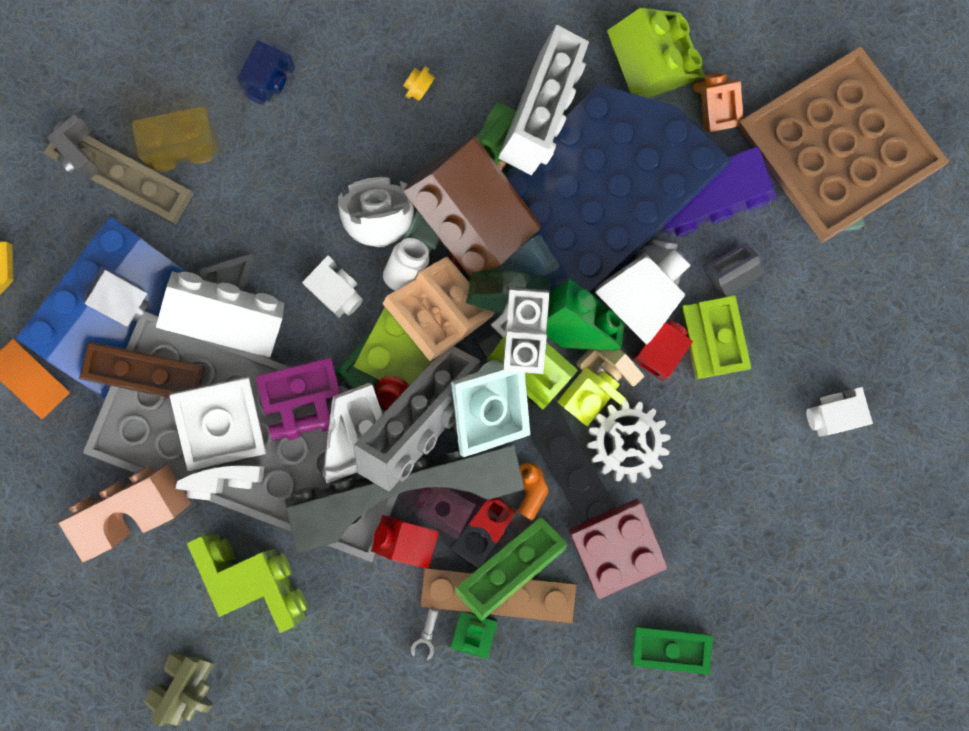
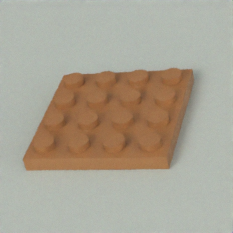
M861 46L747 116L737 126L752 148L759 147L765 166L822 244L943 168L949 162Z

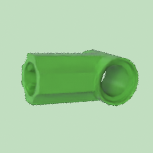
M500 101L495 104L485 122L484 128L476 136L496 165L501 161L498 159V156L516 113L515 109Z

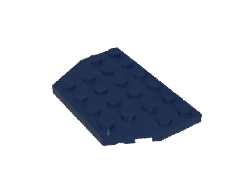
M599 84L566 116L561 131L557 137L554 136L553 143L556 144V148L546 165L540 163L532 175L516 167H513L505 175L542 225L536 234L510 256L512 264L535 290H548L550 293L570 279L592 295L602 282L619 270L732 163L731 158L678 107Z

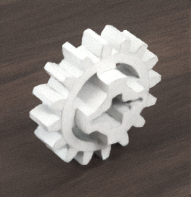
M626 400L620 405V411H617L612 404L607 406L608 417L606 418L598 414L595 420L600 424L599 428H589L588 433L596 436L595 441L587 444V448L597 450V455L591 459L592 463L600 461L604 463L600 472L603 475L611 470L615 471L614 481L620 482L624 474H627L629 482L634 483L639 472L645 479L651 477L650 466L655 469L663 467L657 459L658 456L669 455L670 451L662 447V442L670 440V435L660 433V429L666 425L665 420L655 423L653 417L656 414V410L653 408L646 414L643 413L642 402H637L633 409H630ZM621 417L637 419L631 426H622L619 422L614 421ZM650 430L652 435V449L646 444L645 433ZM605 433L611 438L612 451L608 455L604 448ZM633 433L636 436L633 443L637 446L638 450L634 448L623 450L621 446L624 441L620 434L627 436ZM626 457H635L638 461L642 462V464L635 467L620 466V463Z

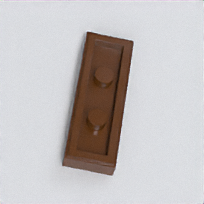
M88 341L79 379L170 398L171 393L201 387L205 366Z

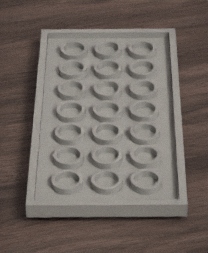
M144 311L135 326L126 349L205 366L201 387L249 377L266 454L187 471L171 399L110 386L83 453L134 473L149 465L155 471L168 464L177 480L204 470L219 467L264 466L263 482H252V489L229 487V479H224L222 493H211V498L208 501L292 532L285 499L292 498L291 493L299 489L314 487L315 491L329 488L330 483L327 484L323 477L328 431L322 432L320 428L301 433L300 438L289 441L287 437L274 441L271 439L268 426L282 423L281 413L264 414L255 376L291 367L257 354L156 328L159 317ZM339 386L340 393L349 390L347 388ZM333 398L327 399L329 410H331ZM314 403L293 408L296 419L317 414ZM358 472L346 476L353 477V481L365 478L358 474ZM398 494L386 498L366 510L346 529L336 543L327 546L372 562L375 553L371 552L374 532L379 526L382 514L390 516Z

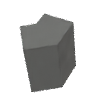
M747 243L706 265L709 278L721 298L728 297L766 274L760 264L759 255Z

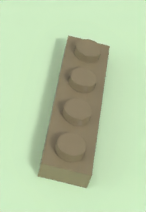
M88 135L77 143V146L100 169V172L91 179L92 181L174 225L177 224L194 195L191 190ZM50 142L44 154L60 163L57 158L61 153Z

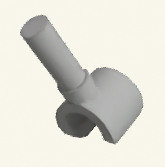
M429 608L421 636L414 641L411 647L413 657L416 646L419 643H426L430 648L427 660L431 659L434 654L435 647L431 640L439 612L437 608Z

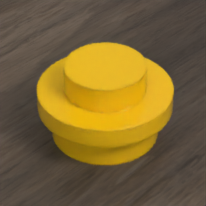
M424 66L422 71L414 68L403 85L408 89L405 97L408 99L413 97L417 101L421 100L435 79L428 72L430 68Z

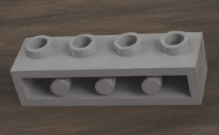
M454 346L436 357L354 444L358 474L388 492L399 480L404 481L410 475L414 463L422 454H428L433 449L438 436L446 427L451 428L456 423L451 382L479 372L481 361Z

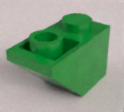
M569 279L549 293L546 334L550 340L562 348L617 351L622 347L624 321L613 310L592 296L589 291L581 288Z

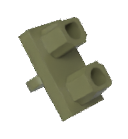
M172 652L164 664V671L174 677L169 688L163 684H156L150 689L144 700L145 704L154 712L151 721L158 726H163L165 723L180 726L183 719L191 721L196 711L208 713L213 703L205 696L211 686L205 680L214 663L202 657H191L183 653Z

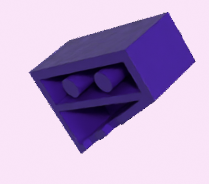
M757 146L729 157L732 163L663 227L664 231L668 234L675 233L676 237L685 236L698 230L697 225L709 221L712 224L719 223L733 217L734 213L746 209L753 210L777 200L759 147Z

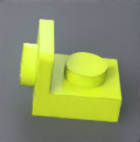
M585 367L557 402L588 427L610 398L622 405L626 398L616 391L620 384L603 370L599 375H596Z

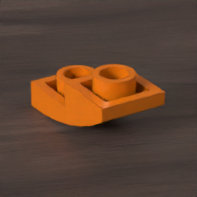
M14 339L0 350V381L41 419L47 416L70 394L55 377Z

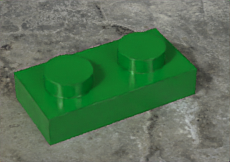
M634 626L631 665L633 667L710 675L713 635Z

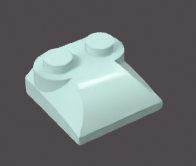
M492 360L484 364L479 372L451 382L459 451L462 457L530 435L525 372L504 371V362Z

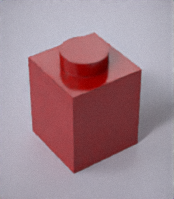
M669 320L668 323L665 322L647 345L645 342L642 344L632 361L661 381H664L675 370L693 343V340L686 336L688 331L684 327Z
M382 514L379 526L374 532L371 552L393 561L428 569L439 532L416 523Z

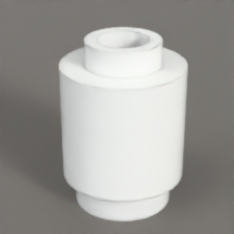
M406 238L394 247L383 271V279L391 289L396 291L416 279L420 271L427 268L429 264L427 246L420 240Z

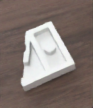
M370 383L333 396L323 477L327 484L357 472L354 444L383 415L373 385Z

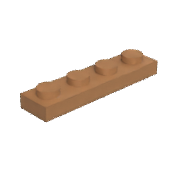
M425 568L421 607L473 612L456 594V587L473 573ZM530 579L496 608L491 615L573 623L576 584Z

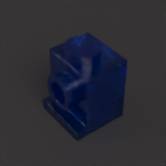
M257 40L237 79L245 90L244 95L247 98L264 105L266 101L270 102L274 93L280 94L287 81L285 71L293 73L295 65L289 54Z

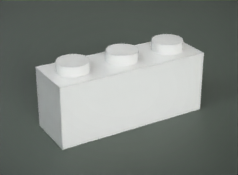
M172 271L156 328L270 358L282 321L284 303L269 294L258 293L255 295L241 291L237 286L230 283L216 284L202 280L200 276L191 272L176 273Z

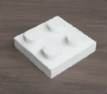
M249 377L170 394L187 471L266 454Z

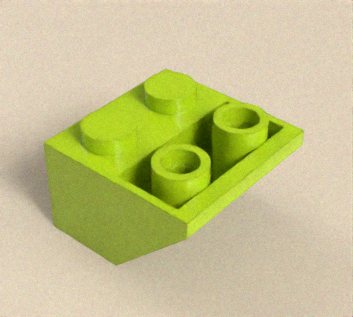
M639 8L607 30L630 93L650 98L704 79L702 58L698 51L694 49L689 36L690 28L688 22L681 13Z

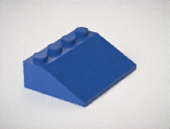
M111 216L16 337L46 361L104 399L108 394L110 386L79 379L87 343L89 341L126 349L138 321L132 319L127 327L84 304L82 298L99 269L103 266L144 289L148 293L145 297V300L148 301L145 312L158 317L172 271L176 273L186 272Z

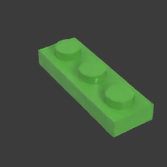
M540 517L456 587V594L482 621L566 550L567 542Z

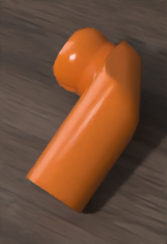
M524 463L519 468L526 496L517 512L533 521L548 495L549 488L540 467L533 463Z

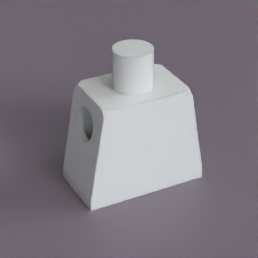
M675 249L658 265L645 253L602 282L595 289V292L647 345L684 298L685 293L674 281L690 265Z

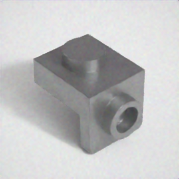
M77 113L58 122L54 127V132L47 137L61 153L57 160L73 176L79 172L88 180H91L100 172V169L77 146V143L88 135L92 128Z

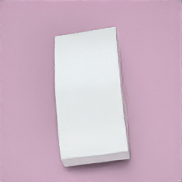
M509 288L504 371L543 374L547 337L548 290Z
M227 466L204 470L178 480L176 489L187 490L186 498L210 500L211 493H222L224 479H229V487L252 489V482H263L265 467Z

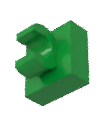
M461 611L450 649L488 659L498 621L487 617L481 621L475 614Z

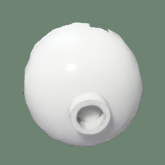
M375 177L352 183L348 186L349 193L344 197L341 192L338 196L339 213L343 227L349 235L362 244L375 247H385L402 238L414 218V205L403 192L407 184L400 181V186L390 184V178Z

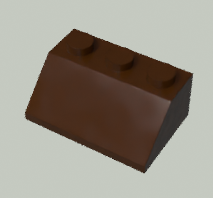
M475 135L419 169L403 191L472 280L501 265L542 227Z

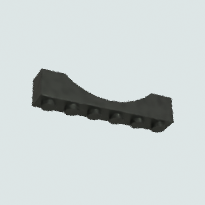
M508 442L466 457L460 455L459 447H454L443 451V457L428 460L426 456L420 457L414 463L410 475L404 481L399 480L389 492L367 478L353 481V477L338 479L331 482L329 488L315 491L314 487L294 491L291 493L292 498L285 499V504L297 551L300 553L336 543L346 529L366 510L382 500L404 491L426 487H446L471 492L489 500L524 490L515 447L512 443Z

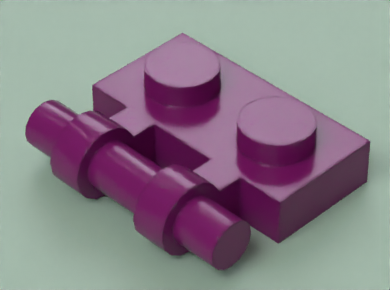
M332 358L255 376L264 414L281 413L283 422L268 426L272 441L287 437L288 441L300 438L301 433L320 428L322 432L329 430L331 410L328 408L327 399L340 394ZM311 403L315 404L317 414L298 419L295 418L293 408Z

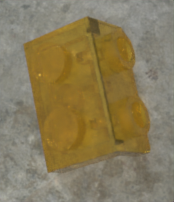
M203 106L134 120L132 122L138 157L149 168L154 167L156 171L172 170L176 168L177 162L190 160L194 164L206 163L212 160V155L221 153L219 140L211 130L208 112Z

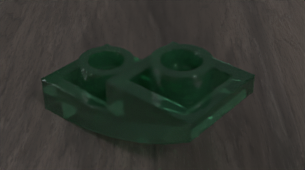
M493 270L473 272L469 280L466 303L503 314L509 300V288L548 290L550 297L551 278L516 271Z

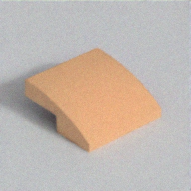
M448 257L420 271L414 281L389 294L383 302V305L429 361H432L463 340L494 314V311Z

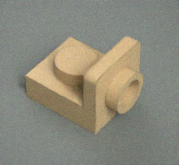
M589 349L576 363L581 371L586 367L596 375H599L603 370L616 381L622 378L633 387L644 377L629 357L619 349L617 351Z

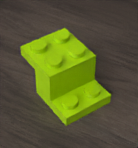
M219 534L202 536L187 543L219 617L264 596L280 633L306 619L303 611L308 609L307 602L299 588L293 590L287 576L292 574V569L283 553L278 555L276 550L272 549L261 552L232 566L231 560L235 559L234 551L226 538L221 540Z

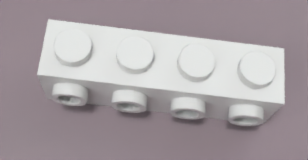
M559 25L555 26L539 52L498 159L530 175L533 174L540 163L546 165L549 162L556 148V144L553 143L554 136L557 137L566 120V116L563 115L564 109L566 110L569 107L576 93V89L572 87L579 80L586 65L582 60L589 41Z

